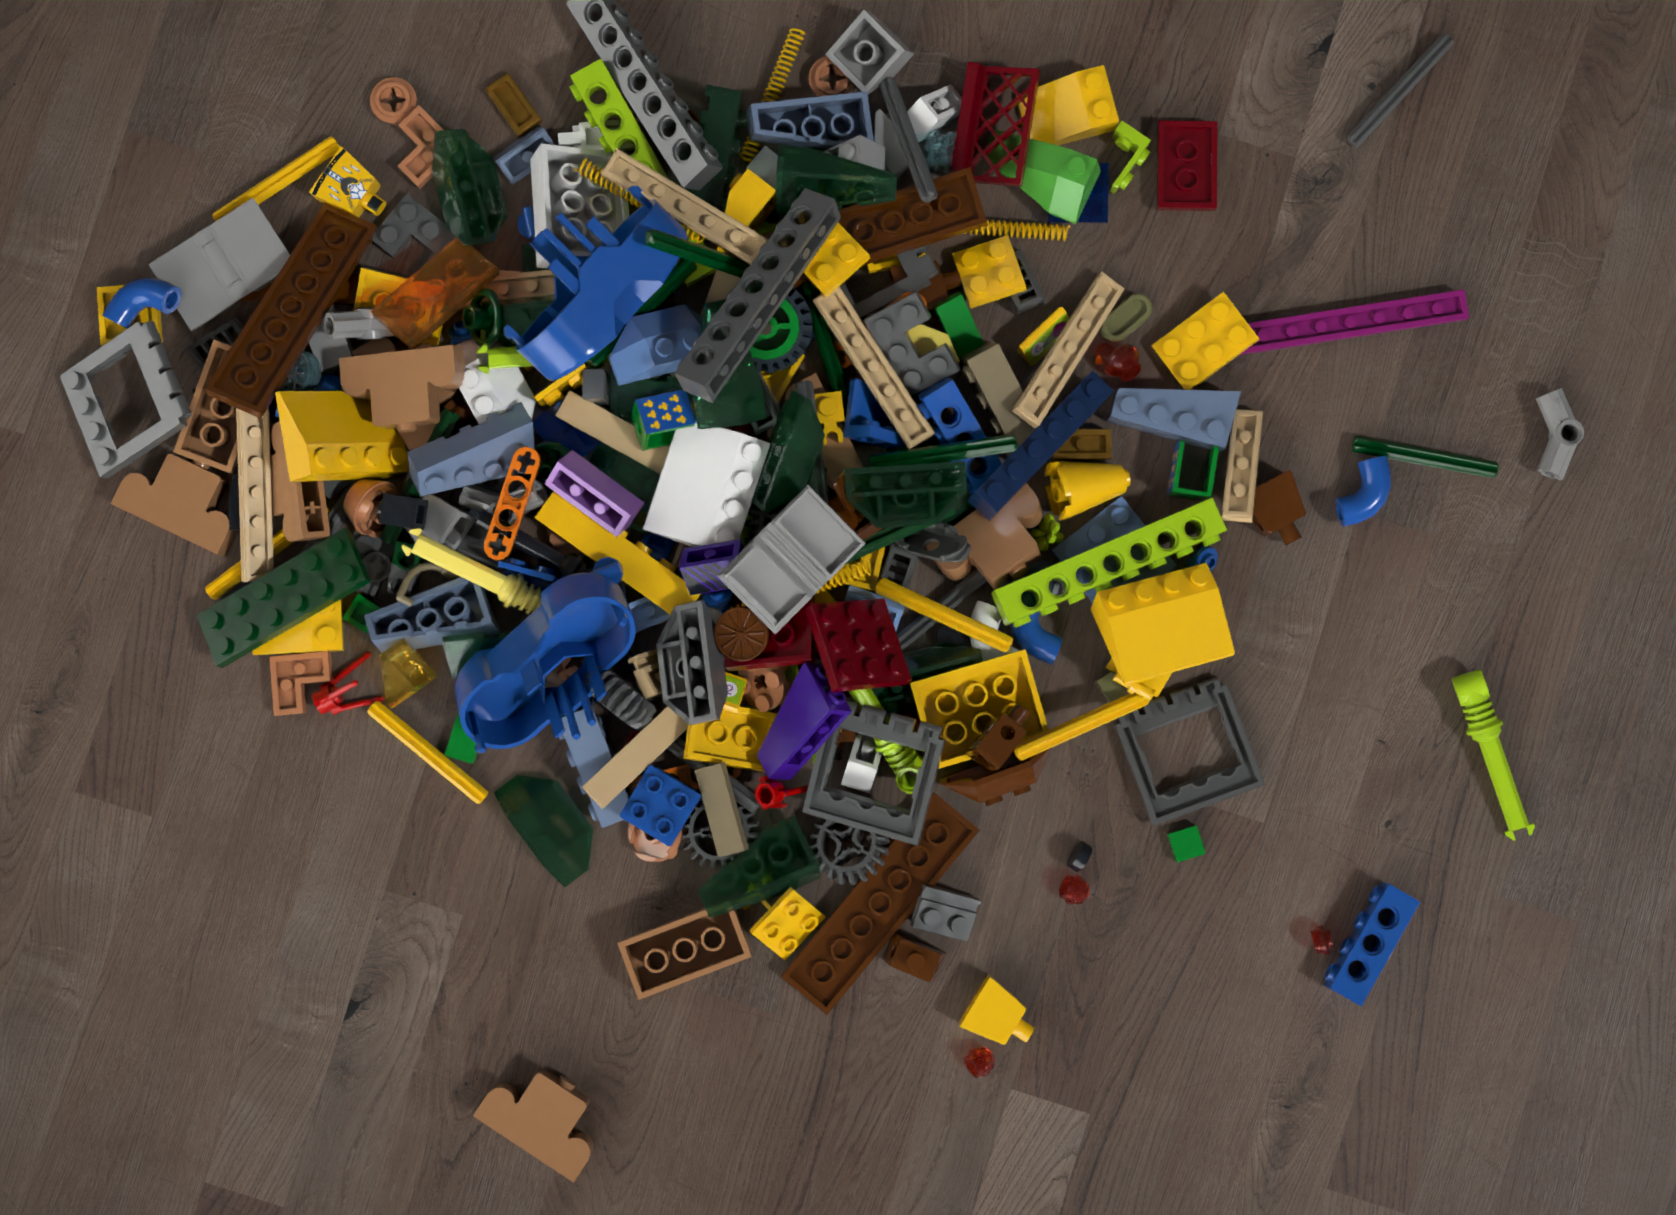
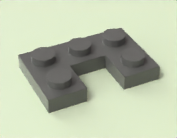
M409 194L402 198L378 227L372 239L375 244L395 259L411 238H416L433 252L417 271L416 277L421 281L445 287L446 281L452 280L476 252V249Z
M918 291L905 296L864 319L874 340L910 396L960 370L947 343L920 356L907 331L932 317Z

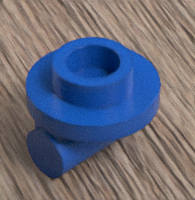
M533 206L522 208L523 213L518 218L517 227L522 236L527 239H534Z
M463 320L455 322L449 329L451 345H457L472 338L469 329L465 328Z
M1202 543L1184 564L1187 567L1207 563L1210 571H1212L1217 564L1218 553L1210 545L1204 547Z
M604 557L595 563L593 571L590 573L605 576L618 584L623 577V568L621 563L615 558Z
M730 589L703 594V600L707 606L718 608L722 614L730 609L731 605L729 602L733 597V592Z

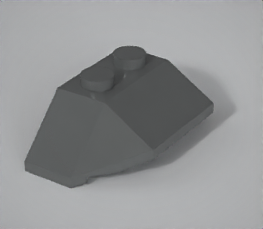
M703 600L674 606L671 612L672 616L666 623L656 643L663 703L689 725L719 720L728 690L723 654L718 649L714 638L715 623Z

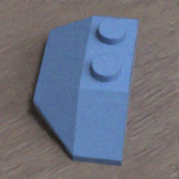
M686 304L632 317L627 322L608 358L618 386L675 372L678 364L685 359L692 349L695 340L702 335L710 322Z

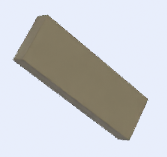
M722 762L696 769L695 774L718 857L748 850L726 763Z

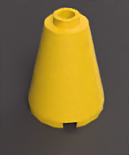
M1052 461L1046 465L1045 477L1050 476V485L1045 486L1048 504L1054 516L1060 515L1058 520H1066L1126 493L1127 487L1130 486L1131 482L1128 470L1124 469L1120 464Z

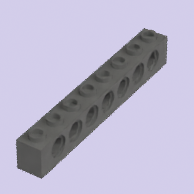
M569 0L566 5L682 187L700 191L723 169L722 164L718 160V152L705 140L703 129L687 112L689 110L687 104L677 96L673 90V82L660 70L658 59L644 45L642 34L633 28L627 11L619 6L616 0Z
M804 188L800 196L793 201L790 210L783 220L778 222L769 240L761 246L759 254L752 264L745 269L738 284L728 293L726 301L719 311L712 316L707 328L695 340L688 355L678 364L674 374L684 391L709 402H714L841 219L835 199Z

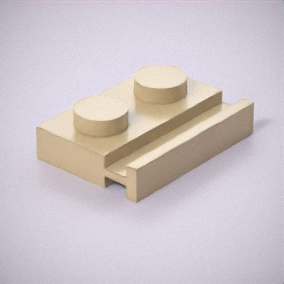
M657 649L628 659V663H633L636 671L633 672L636 678V685L639 691L643 693L645 700L662 694Z

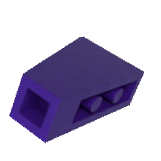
M804 663L801 666L757 754L768 779L791 780L852 712L843 692L832 693L823 664Z

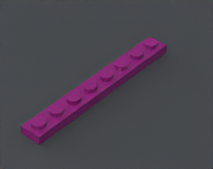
M1465 289L1248 323L1259 337V341L1238 356L1465 321L1469 319Z

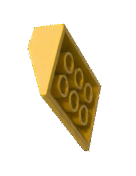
M344 391L275 392L290 482L391 478L409 471L408 455L404 440L397 428L385 429L373 424L371 399H358L349 396Z
M1207 563L1096 593L1091 606V612L1124 686L1234 656L1235 654L1219 588Z
M1026 649L910 683L920 722L924 721L942 726L940 737L946 740L938 769L970 760L971 758L965 754L969 746L997 714H1008L1015 704L1022 706L1030 714L1021 726L1027 732L1021 741L1049 729ZM1001 729V736L1005 739L1006 733Z

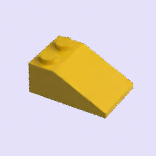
M1101 65L1078 71L1039 86L1030 138L1058 146L1115 131L1119 118L1105 66ZM1020 102L1018 108L1022 118L1025 115L1026 107Z
M747 169L743 175L738 173L729 185L731 190L729 191L725 214L756 232L760 224L767 219L778 205L777 193L773 187L750 169ZM717 247V251L734 256L721 247Z
M342 599L252 651L253 655L344 651Z

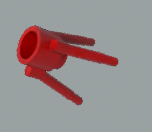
M366 652L333 677V681L320 685V690L312 694L313 702L322 715L329 711L336 715L345 710L371 705L375 701H384L383 696L340 705L344 701L342 693L357 686L358 681L353 680L339 688L334 686L371 656L370 652Z
M767 775L759 778L761 784L755 790V797L763 810L768 808H786L787 804L781 802L784 797L807 792L809 785L785 789L781 782L768 779Z

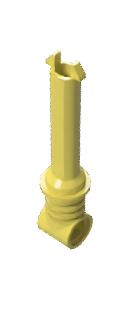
M421 528L410 529L409 533L418 536L413 548L402 544V549L406 556L409 557L410 553H413L497 594L499 601L503 602V607L505 608L511 606L515 608L518 605V610L526 609L525 613L529 614L530 612L533 613L540 606L542 588L537 587L534 589L535 585L532 583L528 586V581L524 579L522 574L506 576L421 534Z

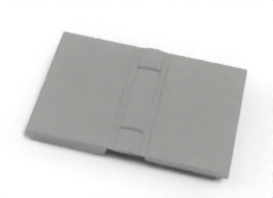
M251 198L148 265L158 280L167 281L180 288L182 293L181 301L176 309L189 329L194 331L251 292L258 291L273 282L288 260L290 253L255 199Z
M807 485L717 577L776 634L866 543Z

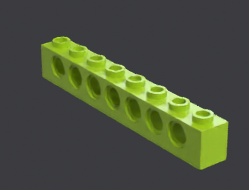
M602 59L570 75L573 85L569 86L576 101L580 102L583 100L588 110L584 112V115L591 128L597 126L600 130L602 137L598 138L605 153L612 152L613 154L616 148L620 150L623 144L632 143L635 145L636 150L630 156L668 179ZM597 91L604 92L607 95L606 100L601 104L593 103L591 101L593 93ZM611 117H617L621 120V125L616 130H609L605 127L606 121ZM691 237L687 238L688 241L706 247L704 241H702L701 243H697L696 240L692 241ZM696 263L697 269L684 281L687 288L715 273L716 269Z
M1210 498L996 589L991 595L1004 625L1007 626L1013 623L1014 627L1017 628L1031 622L1030 616L1035 613L1041 612L1043 617L1059 610L1057 604L1068 600L1069 605L1085 599L1084 593L1095 588L1097 593L1098 591L1113 587L1111 581L1122 577L1124 582L1140 575L1138 569L1149 565L1150 570L1158 568L1167 563L1166 557L1176 554L1177 558H1181L1194 552L1192 546L1203 543L1204 547L1221 540L1219 535L1227 531L1214 499ZM1186 523L1193 524L1196 527V537H1190L1186 534ZM1159 535H1165L1169 538V549L1160 547L1158 544ZM1132 546H1138L1142 549L1143 559L1141 561L1135 560L1131 556ZM1106 557L1112 558L1116 562L1117 568L1115 572H1109L1104 568L1103 561ZM1078 569H1084L1089 573L1090 580L1087 584L1077 580L1076 572ZM1055 580L1062 585L1063 591L1061 595H1054L1050 592V581ZM1023 592H1030L1034 595L1036 600L1034 607H1027L1022 603L1021 596Z

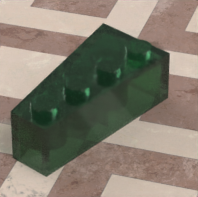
M707 84L705 95L707 96L709 106L708 110L704 109L701 112L700 126L704 131L703 136L707 143L718 152V160L722 164L723 169L700 191L687 189V191L725 213L729 196L726 195L728 184L732 182L736 175V167L732 166L734 155L739 156L742 147V139L738 138L740 127H746L747 116L746 110H744L742 91Z

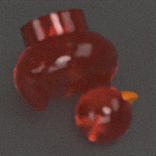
M1102 343L1096 348L1095 364H1104V368L1110 376L1120 377L1122 381H1130L1140 373V355L1138 349L1132 344L1125 343L1115 349L1109 343Z

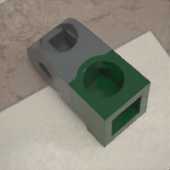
M406 540L396 541L388 580L389 594L397 595L400 585L409 570L419 564H423V558L413 553H410L408 557L402 549V544L413 548L415 542ZM421 572L413 577L404 596L409 598L415 595Z

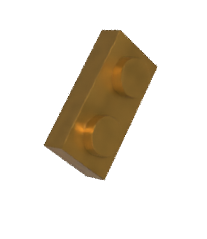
M1078 429L1051 456V459L1111 460V429Z

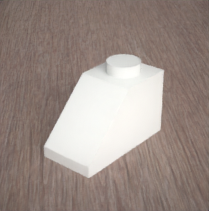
M951 84L920 97L907 111L918 142L935 135L959 116L962 97Z
M856 734L841 785L870 793L882 755L881 752H877L874 749V737Z

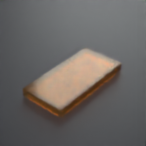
M457 236L377 305L371 313L376 320L412 350L418 347L469 302L481 289L486 287L500 272L493 263L460 236Z

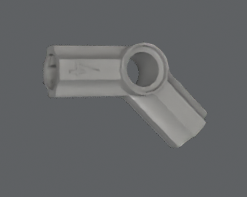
M377 307L355 308V311L326 313L323 319V330L329 339L357 337V339H381L384 336L409 337L415 336L417 327L414 310H382V308Z
M1562 388L1536 398L1549 429V441L1536 471L1540 472L1541 475L1557 480L1564 478L1575 448L1584 437V428L1580 422L1575 420ZM1563 427L1570 431V441H1566L1562 437L1561 430Z
M536 479L524 514L544 505L548 500L546 488ZM474 484L464 486L458 505H460V509L469 512L472 509L481 514L484 509L494 515L501 493ZM522 485L509 492V494L514 498H520L525 494L526 487ZM507 509L509 513L503 510L499 515L500 519L509 524L516 519V514L512 510Z

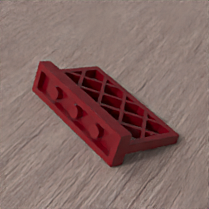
M968 62L950 173L970 167L973 175L974 165L985 158L992 168L982 176L973 175L976 184L1022 186L1040 77V70L1038 68L982 66L979 62ZM989 75H1001L1005 80L993 92L987 87ZM1022 76L1031 77L1030 86L1019 94L1012 84ZM1010 87L1017 97L1003 108L996 97ZM994 101L1000 108V111L987 121L983 117V109L990 102ZM1022 102L1026 107V112L1015 123L1008 112ZM1003 116H1006L1012 126L998 136L991 126ZM989 129L996 139L982 150L978 145L979 136ZM1015 131H1018L1021 135V143L1014 150L1010 151L1003 141ZM1001 144L1008 155L994 165L987 155ZM1010 160H1013L1017 165L1015 178L1003 177L998 170Z

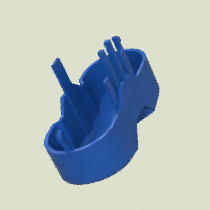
M631 186L628 188V191L642 206L632 213L612 234L594 216L586 223L585 226L603 243L597 248L562 213L555 217L591 253L590 256H575L548 228L541 231L530 243L550 264L547 268L555 275V300L535 319L522 337L509 324L504 327V335L508 339L512 338L517 343L516 350L547 380L554 381L568 375L617 338L625 324L664 284L680 258L645 244V233L648 230L656 229L687 240L688 235L686 230L656 199L649 201L641 193L642 189L639 186Z
M575 573L558 579L541 592L540 606L494 648L477 651L466 662L457 676L454 692L462 728L466 735L476 743L475 751L484 753L486 747L507 749L519 746L536 736L549 723H551L554 737L557 739L565 732L561 716H566L571 735L577 740L581 735L574 711L581 705L583 706L587 723L591 726L596 723L589 698L592 696L593 691L597 701H600L607 694L601 674L608 671L628 652L635 638V622L626 596L617 583L595 573ZM585 656L581 667L558 687L545 688V677L564 659ZM594 671L590 677V683L584 686L587 677Z

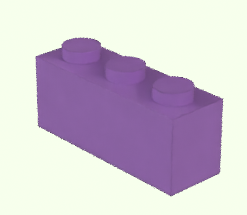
M573 450L556 463L544 483L616 537L632 524L644 505L643 501Z

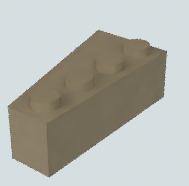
M987 341L978 348L959 357L962 371L967 381L974 387L977 393L975 396L983 410L986 409L991 418L989 423L996 436L1014 434L1017 439V446L1019 447L1036 428H1033L1012 412L1023 390L999 343ZM1013 452L1005 453L1008 458Z

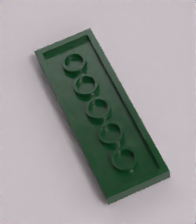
M343 528L196 616L215 665L224 668L370 583L371 580L351 532Z

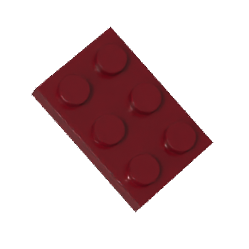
M1158 121L1157 210L1215 211L1217 209L1218 121Z

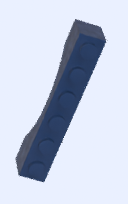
M1092 371L1017 448V451L1013 452L974 492L968 502L990 521L1050 457L1094 414L1114 390Z

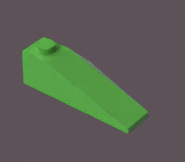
M994 129L998 136L1004 133V131ZM991 134L986 147L996 139L993 134ZM1012 134L1003 142L1012 151L1020 145L1021 136ZM1030 138L1023 184L1019 187L1049 214L1077 224L1101 170L1098 160L1072 149ZM1000 144L987 156L995 165L1008 153ZM1010 160L998 171L1005 177L1015 178L1017 165L1013 160Z

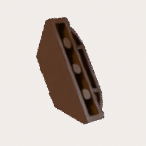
M1052 748L1023 761L1016 758L1013 751L999 770L987 772L977 764L938 780L940 785L978 803L985 801L986 806H990L1003 801L1002 795L1013 791L1014 796L1030 791V785L1037 782Z

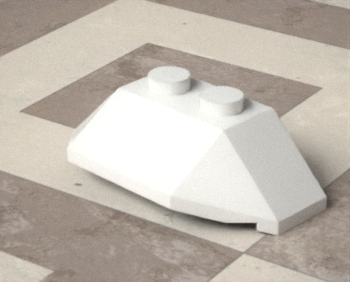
M472 338L455 345L464 351V380L459 389L478 424L488 421L487 417L497 412L499 415L513 410L511 406L522 402L532 420L536 399L519 367L489 369V374H485L478 369V365L488 364V353L477 354V349L480 346ZM494 344V345H492L491 347H488V348L505 347V346H501V345Z

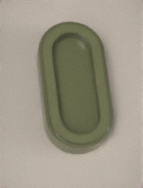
M1133 294L1109 313L1100 328L1103 339L1109 343H1119L1139 328L1152 314L1153 307L1150 299L1143 294Z

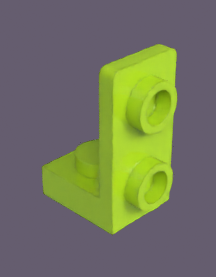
M1121 121L1115 129L1112 138L1116 140L1115 144L1120 149L1126 152L1131 150L1135 154L1112 185L1110 192L1113 194L1117 192L1119 187L1125 190L1134 177L1130 172L1135 164L1141 167L1150 154L1147 147L1151 140L1124 121Z

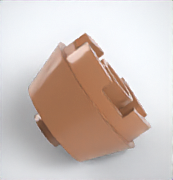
M362 479L356 482L347 492L343 509L360 534L369 535L374 538L380 537L386 525L379 523L380 517L378 515V506L383 499V493L397 496L400 493L391 482Z

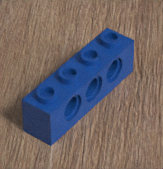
M947 377L916 395L921 402L917 406L925 419H931L934 424V436L940 445L955 443L956 437L962 432L967 433L968 440L987 438L952 379ZM951 407L953 410L952 418L947 422H942L941 412L943 409ZM997 454L982 456V466L978 471L974 472L971 471L970 464L975 458L949 461L955 470L960 469L965 478L961 481L970 495L974 494L1002 464Z
M1381 882L1380 886L1376 885L1372 889L1368 900L1371 901L1365 912L1361 911L1356 917L1353 924L1356 927L1350 938L1346 937L1339 948L1341 955L1335 964H1330L1324 975L1326 979L1324 986L1361 1007L1420 904V901L1385 882ZM1387 908L1390 918L1386 923L1380 924L1378 913L1382 909ZM1372 934L1375 938V945L1373 948L1365 950L1363 940L1367 935ZM1358 960L1361 966L1360 971L1357 975L1350 976L1348 967L1351 962Z

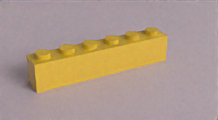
M553 491L535 516V519L597 562L604 557H612L618 560L623 568L621 580L670 615L674 606L699 601L703 596V593L690 595L684 579L674 573L677 568L664 558L658 562L649 556L652 550L640 541H637L634 545L625 539L628 535L626 531H623L618 537L614 536L555 491Z

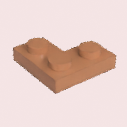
M420 105L398 124L400 129L417 145L398 165V168L421 189L461 150V147Z
M330 651L269 657L274 716L307 713L304 684L333 681Z

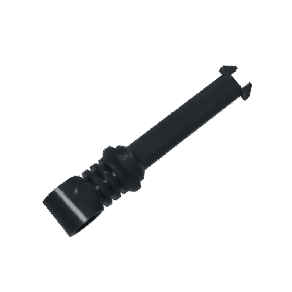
M471 509L469 515L477 519L475 525L488 531L493 514L484 509L481 514ZM499 518V521L503 526H512L511 524ZM495 526L493 533H500V539L503 540L504 535L511 538L512 531H502ZM520 529L518 530L513 546L556 569L559 579L575 573H590L593 571L595 564L587 565L589 561L586 560L583 553L579 555L571 553L566 556ZM621 580L618 585L626 594V586Z

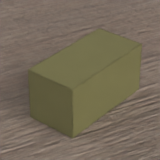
M1112 671L1095 681L1108 703L1127 695L1122 685L1113 681L1115 675Z

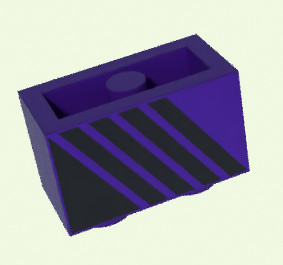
M741 539L683 549L679 568L690 595L707 594L729 589L717 575L744 549Z

